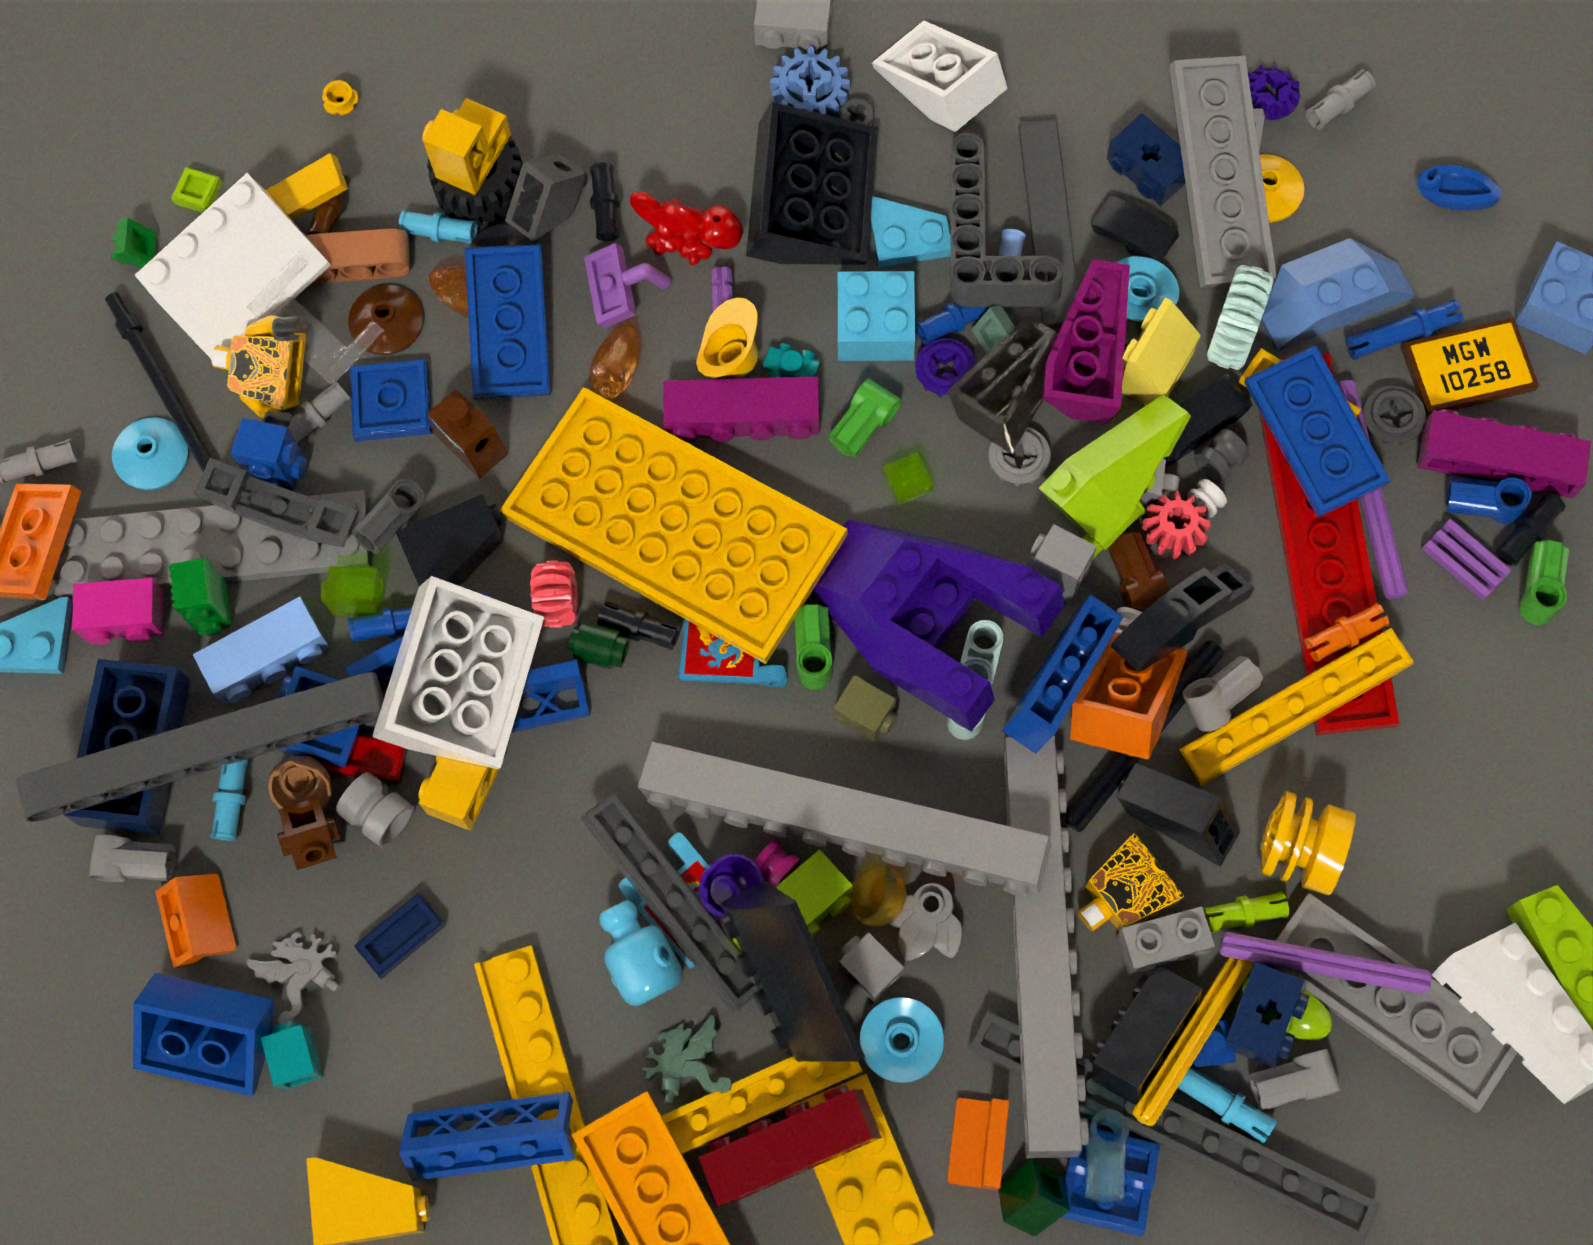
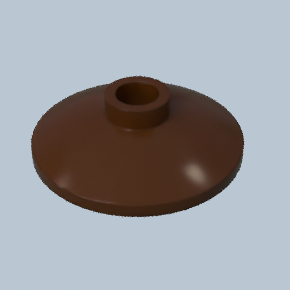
M380 285L365 291L356 299L349 312L348 325L353 339L362 349L377 355H391L407 349L417 340L423 329L424 313L419 300L409 290L397 285ZM382 311H390L388 316L384 318L377 317Z

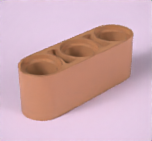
M376 229L306 235L331 264L312 283L397 278L409 273V235L403 230Z

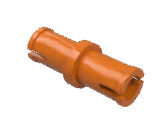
M1375 603L1368 609L1348 619L1343 616L1335 620L1334 626L1312 637L1305 638L1307 650L1321 643L1324 644L1323 647L1309 654L1313 660L1319 662L1322 658L1346 646L1350 649L1357 646L1360 639L1389 626L1387 615L1373 622L1370 621L1371 618L1385 612L1380 604Z

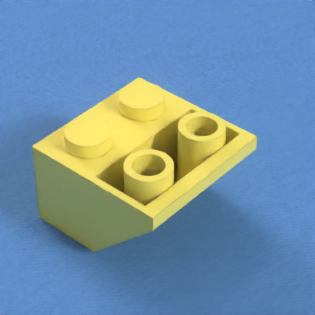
M1164 298L1158 310L1151 307L1141 325L1143 330L1138 340L1135 338L1131 340L1122 358L1124 360L1122 393L1145 405H1148L1163 394L1167 397L1170 396L1194 355L1201 337L1178 307L1167 298Z

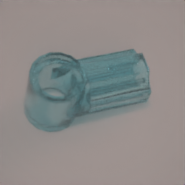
M1104 1109L1098 1112L1088 1124L1089 1138L1088 1145H1086L1085 1198L1093 1201L1114 1202L1124 1200L1125 1141L1129 1135V1124L1125 1116L1119 1111ZM1104 1124L1112 1128L1115 1133V1141L1107 1142L1101 1139L1097 1133V1125Z

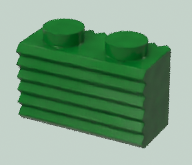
M201 558L173 563L168 567V570L171 572L169 577L172 579L169 584L173 587L170 590L173 594L171 599L174 602L172 607L198 635H216L221 632V629L232 626L227 582H225V579L221 577V574L217 572V569L208 559Z

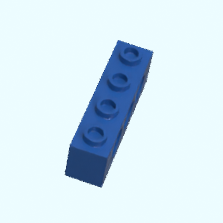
M1090 594L1069 618L1002 731L1036 754L1055 735L1123 616Z

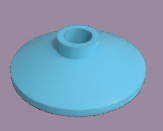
M1142 256L1127 257L1116 262L1130 265L1127 319L1143 322L1151 307L1158 310L1164 298L1171 300L1175 305L1177 304L1179 299L1178 282L1165 265L1154 259Z
M156 417L144 418L127 426L117 437L112 450V463L118 476L129 486L140 490H156L171 484L182 474L189 459V447L176 424ZM152 444V449L149 452L141 453V450L146 445Z
M899 997L883 1001L869 1012L861 1027L860 1046L865 1056V1062L874 1073L891 1082L908 1083L923 1078L935 1068L943 1052L944 1034L939 1019L928 1006L911 998ZM900 1034L907 1036L910 1042L909 1046L903 1050L896 1048L893 1043L894 1038Z

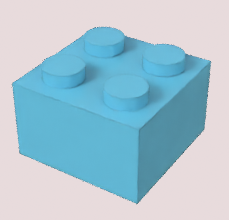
M914 271L838 272V361H914Z

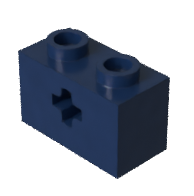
M1143 113L1111 140L1107 160L1112 169L1119 175H1125L1145 198L1153 199L1159 206H1162L1186 184L1180 145Z
M1255 962L1225 1041L1226 1048L1276 1068L1279 1057L1287 1060L1295 1039V1035L1289 1033L1294 1017L1302 1020L1310 998L1309 995L1303 993L1305 990V980ZM1273 1008L1276 1010L1277 1019L1279 1020L1272 1019L1269 1026L1263 1024L1260 1013L1267 1014L1269 1009Z

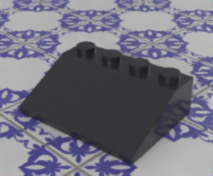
M772 102L758 125L746 256L778 264L865 265L868 258L878 128Z
M766 881L720 902L725 914L719 918L720 923L729 940L736 939L742 953L736 955L737 961L746 978L753 976L758 991L753 993L754 999L764 1016L770 1014L775 1026L774 1029L770 1030V1034L779 1052L783 1053L786 1051L796 1061L858 1062L864 1059V1053L797 902Z

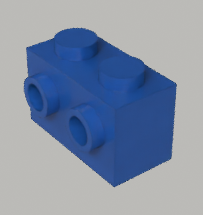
M241 419L230 453L241 469L246 470L251 477L294 491L297 480H301L304 477L307 460L289 429L284 426L251 419Z

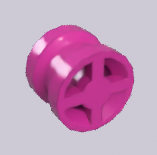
M774 839L762 850L755 859V862L763 877L768 880V883L777 887L798 868L801 860L796 855L785 853L782 850V844Z

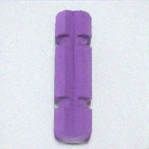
M714 267L712 269L713 312L725 301L733 299L732 270L730 267Z

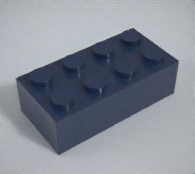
M98 659L77 758L181 728L190 679L178 667ZM170 783L67 813L64 816L81 827L159 835Z

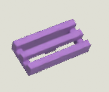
M1451 518L1422 548L1427 555L1481 601H1484L1512 571ZM1440 542L1451 553H1453L1463 565L1473 570L1484 581H1486L1488 585L1485 587L1482 583H1480L1468 571H1466L1448 554H1446L1442 549H1440L1437 546V544Z

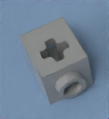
M869 932L862 939L857 935L854 936L839 952L843 957L839 961V968L873 1003L904 973V967Z

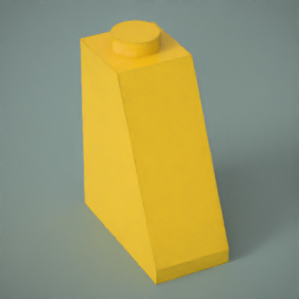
M306 1158L314 1245H346L425 1232L424 1222L430 1220V1208L427 1195L421 1196V1189L320 1158Z

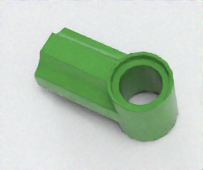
M867 379L855 393L850 409L829 434V441L844 455L856 458L878 428H884L890 423L897 413L902 400L872 379Z
M1552 540L1536 541L1531 547L1525 594L1519 602L1521 616L1531 624L1543 625L1548 623L1564 606L1567 600V591L1564 583L1569 549L1564 547L1561 542ZM1536 596L1544 598L1549 606L1542 605Z
M818 604L804 605L800 608L794 619L797 677L805 688L819 690L829 684L833 673L828 607H822ZM812 661H819L825 666L823 670L816 673L809 672L804 667Z

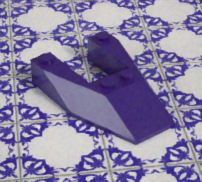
M848 519L843 526L847 528L848 535L812 593L823 607H828L829 615L875 672L972 732L995 701L990 681L938 650L939 646L976 598L1042 637L1065 607L1061 586L1028 566L967 545Z

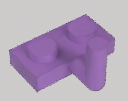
M616 243L584 257L596 323L603 328H608L636 315L631 290L632 284L645 279L660 289H666L671 283L668 275L648 263H642L627 270L623 247Z

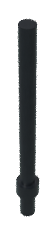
M119 293L109 294L105 301L117 320L115 326L123 339L129 341L199 467L204 472L209 459L212 458L211 454L141 333L143 327L136 315L130 314Z

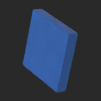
M426 359L350 366L352 432L355 442L432 434L427 416L430 412L428 363Z

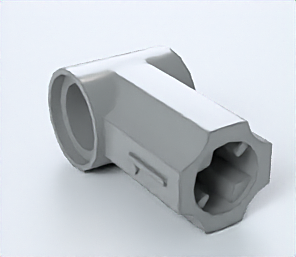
M1238 656L1212 678L1198 679L1184 689V699L1199 730L1213 731L1227 724L1231 718L1230 709L1261 686L1260 682L1263 680V676L1259 668L1249 658Z
M96 835L88 877L98 881L118 883L126 882L127 878L170 881L176 868L175 846L172 844L132 842L129 838L114 835Z
M1328 1049L1308 1053L1291 1059V1063L1248 1075L1250 1088L1260 1111L1303 1098L1305 1101L1340 1092L1341 1088Z

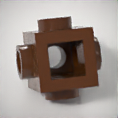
M319 797L278 809L284 829L283 832L277 833L284 857L292 854L297 870L337 858L333 841L340 840L333 816L325 818Z

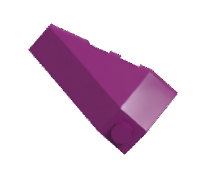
M1092 259L1045 362L1042 399L1070 419L1109 424L1121 408L1124 366L1122 358L1125 350L1130 265Z

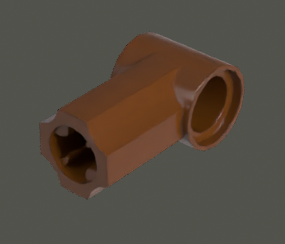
M1140 532L1123 534L1108 547L1121 580L1120 591L1125 607L1144 612L1169 591L1164 575L1160 570H1155Z

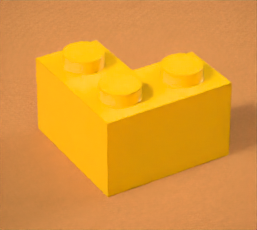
M465 98L459 110L456 109L450 113L441 109L435 120L427 123L422 139L435 177L476 195L510 138L511 132L506 115Z

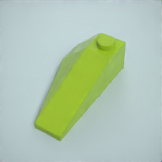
M1163 394L1067 458L1039 489L1061 514L1106 550L1136 518L1139 512L1137 504L1145 490H1151L1157 479L1154 474L1163 458L1170 456L1191 415Z

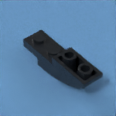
M1227 563L1211 572L1203 567L1173 587L1141 613L1112 642L1111 648L1138 672H1141L1191 642L1199 628L1249 599L1255 587Z

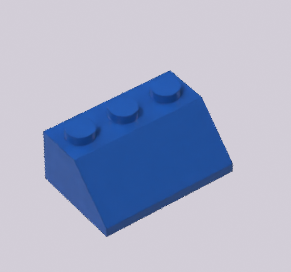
M154 973L133 1003V1069L253 1096L256 1092L266 1058L261 1037L272 1034L274 1000Z

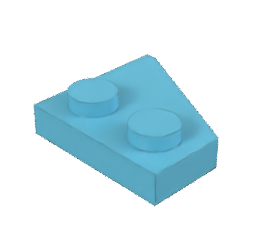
M872 196L870 225L879 268L950 257V232L945 215Z

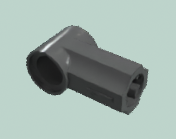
M405 478L396 481L387 494L352 530L351 533L355 536L357 543L365 550L377 555L396 535L395 531L400 530L410 521L424 502L422 487L411 479ZM401 495L406 497L410 501L411 507L400 506L396 502L395 496Z

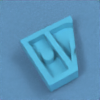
M69 597L58 598L0 623V672L63 674L73 601Z

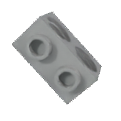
M1202 906L1121 928L1116 936L1128 977L1154 970L1157 964L1165 967L1208 955L1215 947Z

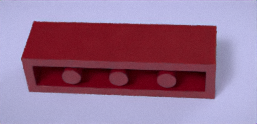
M842 1085L824 1093L825 1102L810 1107L809 1102L798 1104L785 1111L787 1118L772 1124L769 1118L747 1127L748 1136L734 1141L733 1136L730 1135L709 1144L711 1152L698 1158L717 1207L730 1205L881 1139L882 1136L863 1090H849L847 1085Z

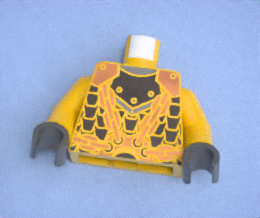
M269 315L249 324L243 334L233 336L231 348L217 345L213 350L211 362L215 368L229 370L228 389L238 393L240 400L263 420L262 422L282 426V421H290L291 415L280 410L298 406L300 402L306 334L293 333L292 323L298 322V317Z

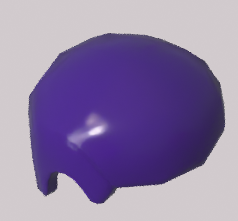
M742 854L724 855L713 860L704 869L700 877L699 898L709 913L720 918L725 915L720 902L763 882L764 877L756 862Z

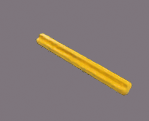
M1228 957L1135 1105L1132 1114L1138 1122L1150 1127L1155 1125L1252 969L1254 962Z

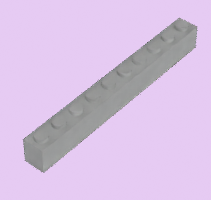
M1055 736L1036 754L1013 738L1006 737L1003 758L1007 826L1047 835L1051 844L1039 894L1029 891L1027 896L1011 894L1026 1158L1078 1157L1082 1151L1081 1145H1088L1089 1137L1087 1119H1080L1079 1102L1085 1101L1086 1089L1084 1075H1077L1076 1059H1081L1083 1056L1082 1035L1081 1033H1074L1073 1016L1080 1015V999L1078 990L1071 991L1070 978L1071 974H1077L1076 949H1069L1068 933H1074L1073 908H1066L1065 893H1071L1072 879L1071 869L1063 868L1062 853L1069 852L1068 828H1061L1060 813H1066L1065 788H1058L1057 774H1063L1064 771L1063 750H1056Z
M651 742L638 784L639 790L648 798L647 802L659 808L670 809L673 804L685 807V812L696 817L707 819L710 814L725 817L724 822L741 828H747L748 823L763 826L764 832L777 837H786L787 833L803 836L802 841L818 847H826V843L829 842L841 845L842 851L854 856L865 857L866 852L882 855L881 860L888 864L904 867L906 862L922 865L921 870L936 876H946L947 872L963 875V881L977 886H986L988 881L1004 885V891L1018 896H1027L1028 891L1039 894L1051 848L1050 839L1047 835L657 742Z

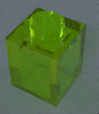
M329 566L328 579H323L321 584L322 603H325L333 616L362 617L381 613L384 580L377 568Z

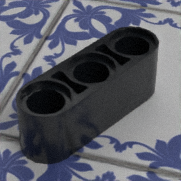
M1229 374L1219 377L1179 404L1180 407L1191 415V418L1170 456L1163 458L1166 459L1165 468L1214 437L1221 429L1227 428L1250 410L1253 403Z

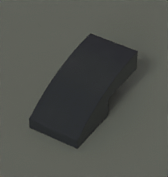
M1111 195L1091 222L1094 233L1125 243L1130 254L1151 258L1160 263L1179 237L1176 229L1158 217Z

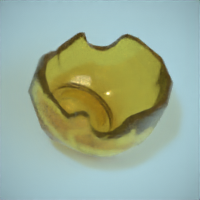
M874 863L871 868L864 870L853 883V891L850 895L852 900L851 916L862 924L872 927H881L894 922L903 912L908 898L907 886L900 874L894 869L878 863Z

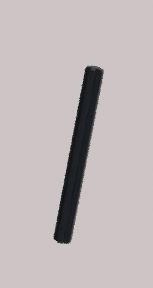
M1211 640L1206 641L1181 672L1162 731L1186 703L1183 696L1184 689L1190 683L1206 678L1222 658L1224 651ZM1117 752L1066 815L1065 822L1075 831L1082 832L1118 788L1122 778L1130 773L1136 762L1138 763L1141 758Z

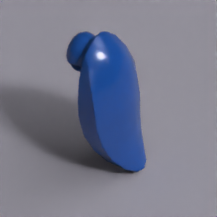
M1433 166L1424 169L1417 177V187L1422 196L1439 207L1451 210L1490 208L1496 205L1502 196L1501 190L1491 179L1476 170L1462 166Z

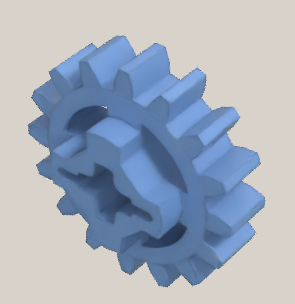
M809 46L807 54H802L798 48L794 49L793 59L783 55L781 57L782 67L774 66L773 78L770 79L772 101L823 115L830 113L837 117L839 115V105L843 106L847 102V93H850L847 67H840V57L836 56L828 59V50L825 48L819 55L815 54L813 46ZM812 79L811 92H808L809 80Z

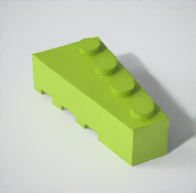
M1555 885L1517 901L1508 907L1506 911L1512 923H1516L1593 1030V927L1561 888Z

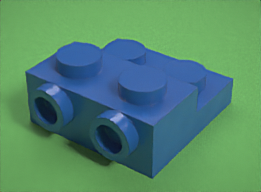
M296 666L292 677H285L280 689L279 698L338 681V679ZM362 725L279 749V751L295 756H311L347 769Z

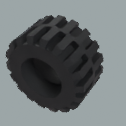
M510 136L492 166L495 169L494 174L482 183L476 195L437 179L429 159L427 168L437 202L441 209L444 208L445 214L449 218L456 217L462 220L477 221L476 225L482 227V222H488L489 226L497 224V218L502 217L504 220L506 219L523 163L519 149Z

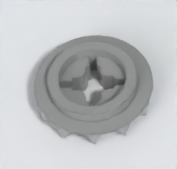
M1012 426L1002 430L993 438L988 456L991 470H994L1001 482L1008 481L1017 487L1025 483L1033 484L1038 478L1045 475L1050 463L1051 453L1048 442L1038 431L1026 426ZM1018 443L1022 444L1023 455L1030 457V459H1024L1020 469L1017 468L1015 459L1008 457V455L1015 454L1016 449H1018Z

